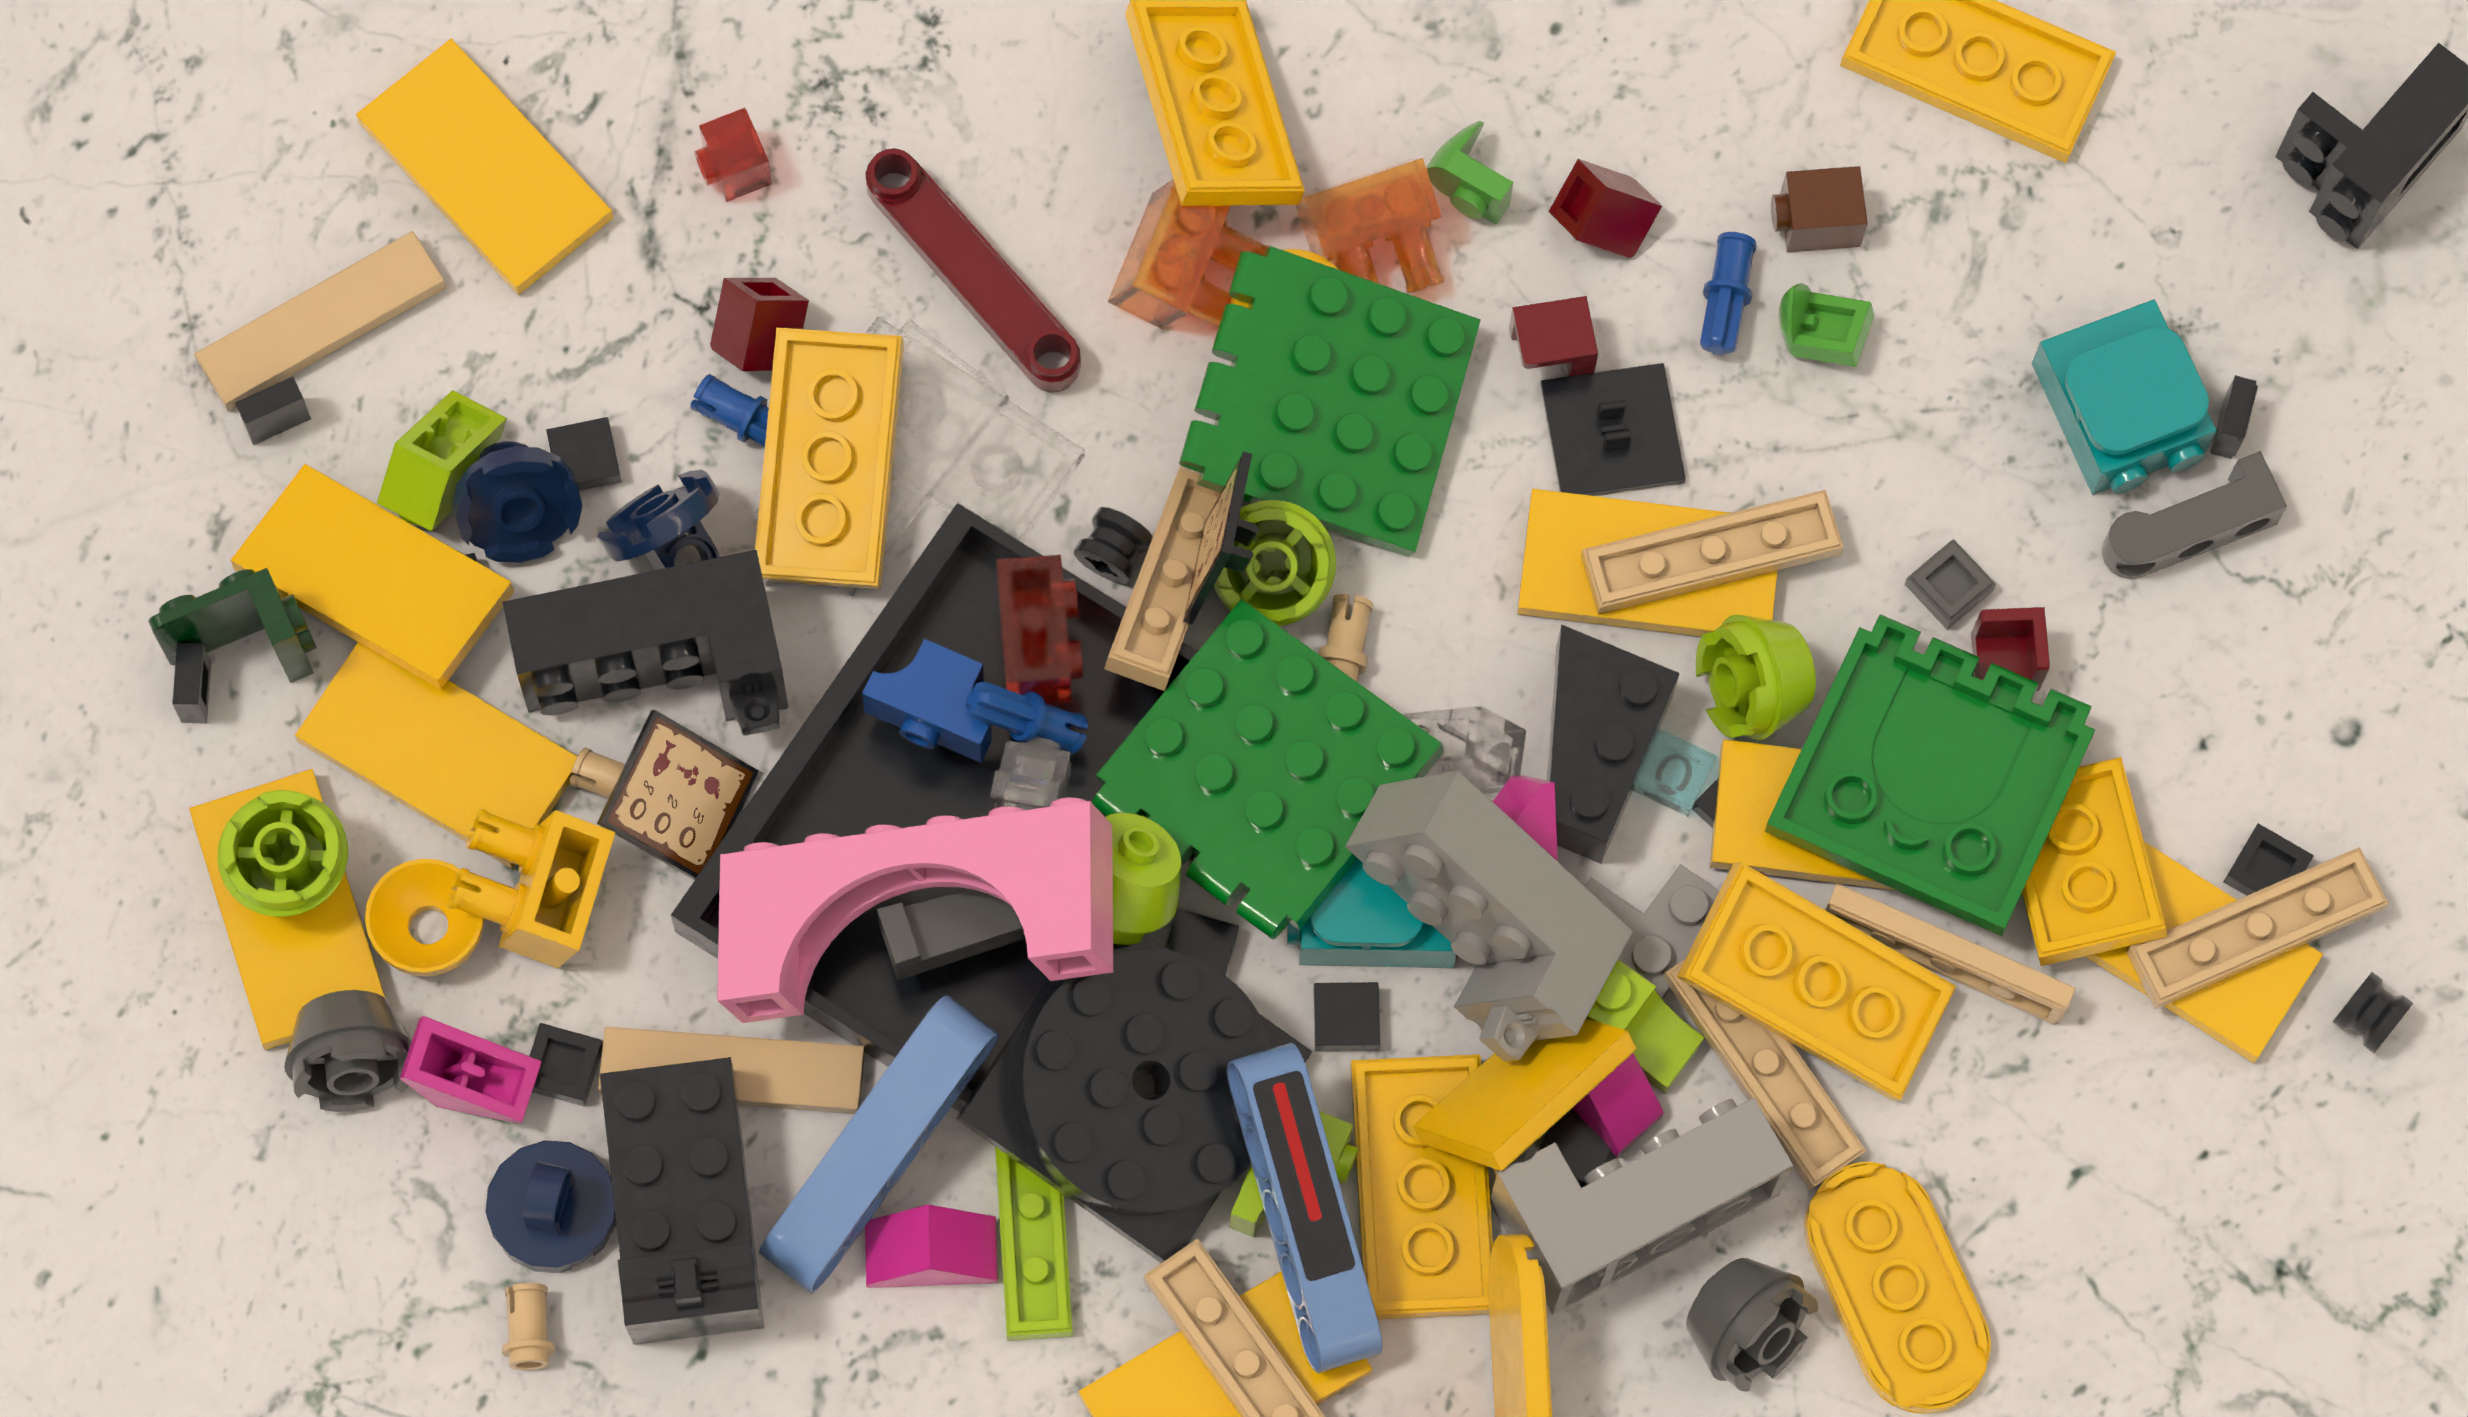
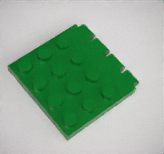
M1272 246L1264 252L1263 256L1247 251L1240 252L1229 296L1248 303L1249 306L1246 308L1236 304H1225L1212 348V354L1231 361L1232 365L1208 362L1194 411L1199 415L1215 420V423L1212 425L1198 420L1191 421L1179 464L1200 473L1196 485L1221 493L1243 451L1251 453L1252 459L1243 501L1249 503L1265 500L1290 502L1312 513L1328 530L1407 557L1411 556L1417 548L1481 319Z
M1241 599L1096 774L1103 787L1095 795L1092 803L1104 816L1114 813H1132L1145 816L1164 828L1179 848L1181 867L1193 853L1198 855L1189 866L1186 876L1226 906H1230L1243 890L1247 891L1248 893L1238 905L1236 913L1274 940L1289 923L1300 930L1358 859L1345 845L1378 787L1383 784L1424 777L1444 753L1442 743Z
M1880 614L1871 632L1859 627L1771 813L1765 832L1999 936H2003L2093 738L2095 729L2084 725L2092 706L2052 688L2049 690L2043 706L2033 703L2031 701L2039 685L2038 682L1994 663H1991L1984 680L1978 679L1973 676L1980 657L1932 637L1924 655L1916 652L1914 649L1921 631Z

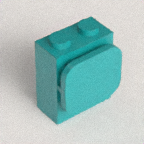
M2155 299L2040 341L2031 364L2092 495L2110 488L2114 494L2124 493L2147 481V474L2168 466L2171 472L2183 471L2198 464L2205 458V452H2207L2217 432L2207 411L2209 405L2208 394L2184 342L2178 334L2168 328Z
M1359 859L1350 867L1300 930L1290 923L1287 925V945H1299V965L1454 968L1456 954L1451 948V942L1432 925L1415 918L1407 908L1408 903L1388 885L1372 879L1364 871L1363 863Z

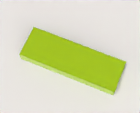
M995 1147L1007 1341L1072 1337L1064 1195Z

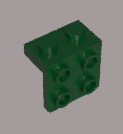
M268 568L257 572L252 569L235 572L225 577L219 583V588L196 598L194 595H182L164 603L159 608V613L152 616L148 621L170 665H175L177 643H203L208 653L265 629L290 683L314 673L306 653L317 649L307 623L293 594L281 598Z

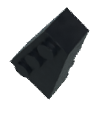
M1562 624L1555 655V677L1546 781L1555 783L1557 846L1601 864L1673 698L1680 673Z

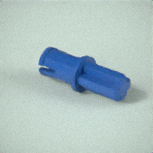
M1725 232L1718 236L1712 279L1705 283L1703 288V296L1708 301L1700 345L1703 350L1712 352L1716 356H1724L1736 350L1744 306L1751 303L1753 295L1751 289L1748 288L1753 254L1757 246L1756 240L1749 235L1739 232Z
M711 374L706 375L693 396L696 399L691 402L690 409L708 418H712L738 433L737 439L743 443L750 438L765 446L769 407H767L768 399L762 396L754 399L730 387Z
M979 682L975 684L972 693L967 695L966 707L970 709V715L973 719L1010 731L1011 737L1016 741L1026 743L1030 740H1035L1058 748L1064 753L1073 754L1082 747L1087 735L1070 730L1071 726L1082 730L1088 729V722L1084 715L1049 705L1044 702V698L1038 693L1027 692L1021 695L988 682Z

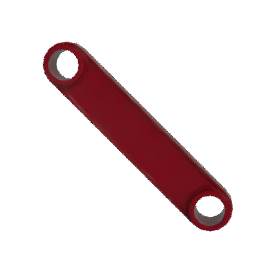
M896 148L885 149L877 153L868 164L865 173L867 194L875 206L1035 386L1050 393L1060 392L1068 388L1077 379L1081 368L1080 348L1075 339L910 154ZM890 173H899L909 179L905 185L893 189L878 183L883 176ZM1047 352L1061 353L1069 360L1058 369L1044 368L1037 362L1038 358Z

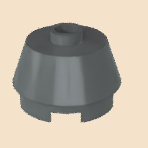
M363 990L332 992L311 1000L299 1011L284 1068L287 1076L293 1081L296 1097L299 1098L304 1094L318 1097L321 1110L347 1112L374 1107L373 1095L386 1091L393 1086L401 1093L408 1088V1085L400 1079L412 1040L391 1004L383 996Z
M1739 1258L1720 1269L1702 1286L1689 1310L1686 1327L1714 1378L1720 1381H1729L1740 1391L1747 1392L1750 1391L1753 1382L1750 1379L1762 1371L1773 1379L1798 1354L1808 1339L1799 1328L1806 1313L1811 1315L1818 1312V1302L1804 1289L1803 1280L1799 1276L1749 1258Z

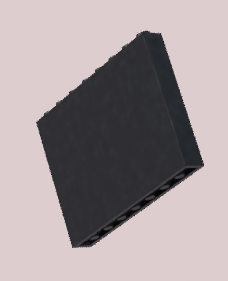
M957 503L672 912L671 919L675 932L718 959L720 854L744 851V847L752 843L767 842L782 846L803 843L806 837L814 834L825 833L839 837L865 834L867 828L875 825H894L906 828L926 825L929 819L937 816H955L961 819L988 816L989 811L999 807H1017L1023 810L1050 807L1054 800L1060 798H1080L1092 802L1095 795L1103 787L1096 774L1165 692L1104 669L1127 607ZM927 639L982 663L984 682L1021 695L1027 692H1035L1040 694L1044 698V702L1049 705L1084 715L1088 722V729L1082 730L1071 726L1070 730L1087 735L1082 747L1076 753L1067 754L1058 748L1035 740H1030L1026 743L1016 741L1011 737L1010 731L991 725L992 742L982 763L938 744L935 745L934 749H927L906 740L900 735L899 727L864 712L862 692L873 671L887 674L906 668L914 660L923 640ZM1182 642L1166 689L1198 652ZM1193 853L1188 860L1193 862L1198 855ZM960 887L925 888L910 891L877 904L853 920L837 935L825 950L813 971L805 997L804 1014L852 1045L864 1046L865 1053L889 1067L930 1009L943 996H950L1000 1035L987 1059L953 1104L952 1108L960 1112L1048 978L1028 959L1027 942L1024 939L897 980L879 927L877 909L901 902L906 907L967 890V888Z

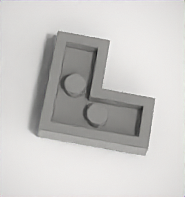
M1680 864L1646 911L1642 913L1590 877L1584 886L1633 930L1618 959L1654 984L1656 992L1663 1000L1670 987L1662 975L1686 959L1719 891Z

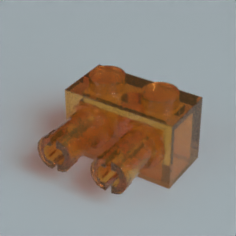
M1423 158L1409 159L1304 194L1299 205H1296L1310 252L1322 257L1326 256L1328 261L1333 260L1339 270L1380 284L1369 248L1374 246L1373 240L1384 237L1385 241L1392 240L1407 286L1405 287L1407 293L1425 289L1426 286H1434L1445 282L1427 228L1432 227L1431 221L1442 218Z
M1172 179L1152 193L1107 302L1160 329L1165 328L1180 317H1185L1187 314L1218 329L1225 304L1231 303V296H1229V292L1205 280L1204 271L1208 261L1211 259L1235 272L1240 252L1247 251L1263 256L1270 246L1264 245L1227 226L1228 220L1226 217L1231 206H1181L1176 186Z

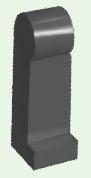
M2259 451L2237 460L2228 478L2230 483L2150 515L2144 512L2133 511L2118 517L2112 524L2102 547L2103 560L2108 569L2123 578L2133 579L2142 577L2276 526L2287 505L2262 452Z
M973 889L959 891L906 907L901 902L877 909L879 927L897 980L1026 939L1019 917L1012 906L990 894Z

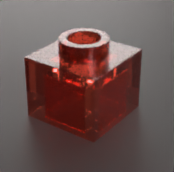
M746 108L699 125L703 148L694 151L698 167L707 186L718 183L726 202L772 184L768 157Z

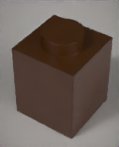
M1860 166L1786 172L1780 194L1772 195L1771 214L1774 231H1784L1787 252L1861 247L1868 222Z

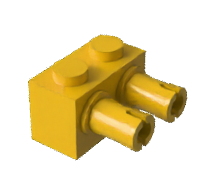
M480 809L470 828L471 831H474V834L468 836L466 848L470 850L475 849L519 865L518 871L521 875L518 884L512 888L471 873L468 869L461 868L452 886V889L456 890V892L449 895L447 907L459 909L500 924V932L503 933L498 947L555 968H560L580 950L616 832L557 810L551 813L540 825L536 824L531 829L490 814L487 810Z

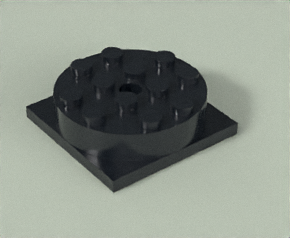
M1146 933L1141 942L1137 944H1113V973L1055 981L1048 979L956 1119L1162 1263L1187 1246L1220 1193L1236 1181L1251 1164L1228 1082V1062L1288 1043L1296 1045L1305 1063L1313 1051L1259 1014L1247 995L1222 972L1194 957L1171 951ZM1139 1065L1143 1067L1151 1066L1149 1071L1155 1079L1154 1094L1156 1096L1150 1097L1148 1100L1140 1097L1132 1084L1133 1073Z

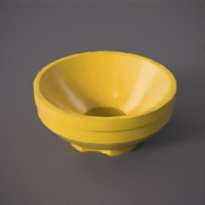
M422 858L407 861L392 868L380 878L372 889L366 904L365 923L367 934L375 951L385 962L398 971L424 977L444 974L466 961L478 946L483 933L484 918L459 909L447 907L449 895L456 892V890L452 889V886L460 871L459 868L438 859ZM427 910L438 911L448 920L446 934L442 939L432 944L419 943L410 934L412 920L419 913Z

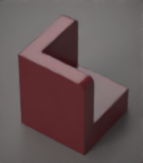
M1577 159L1548 212L1577 241L1631 258L1637 253L1662 205L1634 178Z
M724 278L710 347L714 352L741 371H772L776 328L803 329L809 300L777 278Z
M1587 296L1512 308L1509 330L1511 340L1518 341L1524 368L1532 369L1566 363L1568 376L1595 372L1598 349Z
M2045 607L1981 610L1971 632L1972 652L1980 657L1974 671L1975 677L1984 680L1991 663H1994L2038 682L2039 685L2036 691H2039L2050 669Z

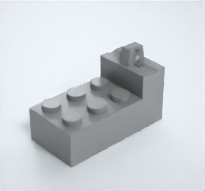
M1459 770L1380 785L1345 845L1363 863L1364 871L1372 879L1388 885L1408 903L1407 908L1415 918L1432 925L1451 942V948L1457 956L1476 965L1454 1008L1468 1020L1478 1024L1482 1030L1479 1037L1480 1041L1505 1062L1520 1060L1533 1041L1575 1036L1578 1034L1633 932L1632 929Z
M1755 1098L1738 1106L1733 1099H1728L1711 1107L1699 1116L1702 1125L1679 1136L1676 1129H1671L1654 1137L1641 1147L1645 1155L1624 1166L1621 1165L1619 1159L1602 1164L1584 1177L1587 1185L1582 1188L1556 1143L1540 1151L1532 1144L1503 1171L1493 1168L1496 1180L1490 1204L1507 1234H1526L1533 1240L1535 1247L1533 1251H1526L1527 1258L1538 1259L1539 1266L1542 1267L1546 1304L1552 1315L1780 1195L1793 1168V1164Z

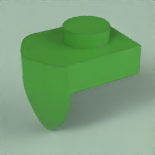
M1477 121L1446 141L1437 150L1424 171L1433 186L1444 195L1450 197V202L1458 211L1473 219L1484 217L1497 225L1510 206L1514 182L1468 156L1484 126V122Z
M1802 283L1792 286L1783 295L1778 314L1782 336L1786 348L1792 356L1857 367L1875 316L1872 304L1869 301L1811 292L1809 286Z

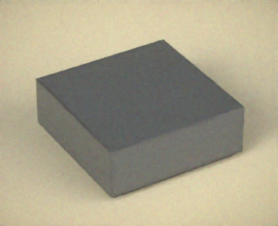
M1952 539L1908 576L1904 585L1948 630L1992 593L1996 583Z

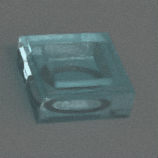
M1659 729L1634 784L1633 791L1689 817L1694 803L1698 799L1713 768L1717 755Z

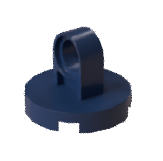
M511 441L494 443L482 451L480 459L470 465L457 482L452 502L461 538L467 545H470L469 542H471L474 546L484 549L486 558L493 561L522 563L541 558L554 551L552 542L562 537L567 529H569L570 534L574 532L579 524L583 507L574 472L559 456L538 447H528L525 444Z
M702 469L680 474L678 477L683 483V487L663 492L658 484L640 494L614 513L605 522L610 531L599 532L597 536L609 557L614 561H623L645 554L654 570L674 567V559L677 552L688 544L697 549L701 561L720 557L716 546L700 522L718 503L720 492L709 474Z
M543 1140L519 1148L499 1165L488 1186L485 1213L494 1239L512 1261L532 1271L561 1273L571 1270V1266L582 1263L592 1254L596 1256L603 1250L616 1227L612 1181L609 1172L593 1153L571 1142Z

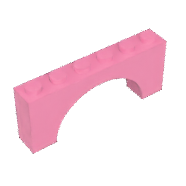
M1060 798L1054 800L1050 807L1023 810L1017 807H999L989 811L988 816L961 819L955 816H937L929 819L926 825L906 828L894 825H875L867 828L865 834L839 837L833 834L821 833L806 837L803 843L779 846L773 843L758 842L745 846L744 851L720 854L717 1001L742 1023L804 1015L805 997L813 971L830 943L846 926L865 911L883 901L910 891L933 887L973 889L990 894L1012 906L1024 930L1028 959L1050 981L1113 973L1112 824L1091 801L1080 798Z

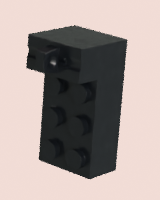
M757 550L502 602L516 673L528 713L540 710V713L543 715H560L576 709L578 702L601 697L606 702L627 701L639 696L641 689L664 684L669 689L690 688L703 682L704 676L712 674L717 676L726 721L737 719L743 736L779 729V710L789 708Z
M731 1057L601 1073L600 1082L620 1253L618 1269L624 1323L633 1344L764 1328L739 1104Z

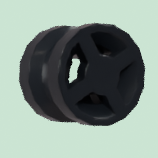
M1100 507L1092 518L1093 531L1088 538L1081 539L1074 549V556L1086 568L1107 580L1120 584L1129 583L1135 572L1134 559L1138 553L1147 551L1153 536L1149 530L1132 517L1112 508Z
M2371 972L2333 1020V1023L2342 1030L2353 1029L2362 1036L2363 1045L2372 1053H2375L2414 1003L2404 995L2393 996L2384 989L2383 979L2374 972Z

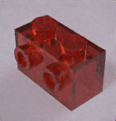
M1061 555L996 559L1006 689L1021 695L1027 692L1038 693L1044 698L1045 703L1071 701V680L1083 679L1080 640L1068 641L1066 622L1067 618H1078L1075 579L1063 580Z

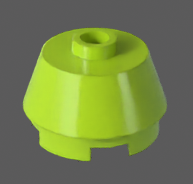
M1265 500L1242 507L1239 518L1257 525L1259 531L1250 546H1244L1235 541L1233 546L1251 550L1254 555L1244 572L1223 568L1213 586L1217 595L1230 611L1242 599L1278 626L1289 625L1304 619L1323 603L1334 582L1336 554L1329 533L1312 513L1290 502Z
M1732 615L1715 631L1704 633L1701 636L1696 651V676L1708 675L1710 691L1716 707L1708 708L1706 712L1716 728L1725 736L1734 738L1746 735L1754 740H1763L1805 712L1812 704L1816 689L1814 662L1807 642L1793 625L1786 622L1744 615Z
M287 790L262 793L242 806L227 822L218 847L220 875L231 895L250 910L275 917L298 915L324 902L338 887L348 862L346 833L334 812L314 797Z
M1114 813L1105 817L1112 824L1113 944L1132 945L1141 942L1146 933L1156 931L1167 925L1175 916L1179 905L1181 855L1171 835L1154 821L1137 814Z

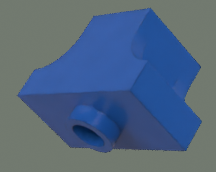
M927 639L923 640L914 660L906 668L887 674L873 671L862 692L865 713L899 727V733L902 737L920 747L934 749L935 745L938 744L982 763L992 742L991 725L973 719L970 715V709L966 707L967 695L972 693L975 684L984 682L983 664Z

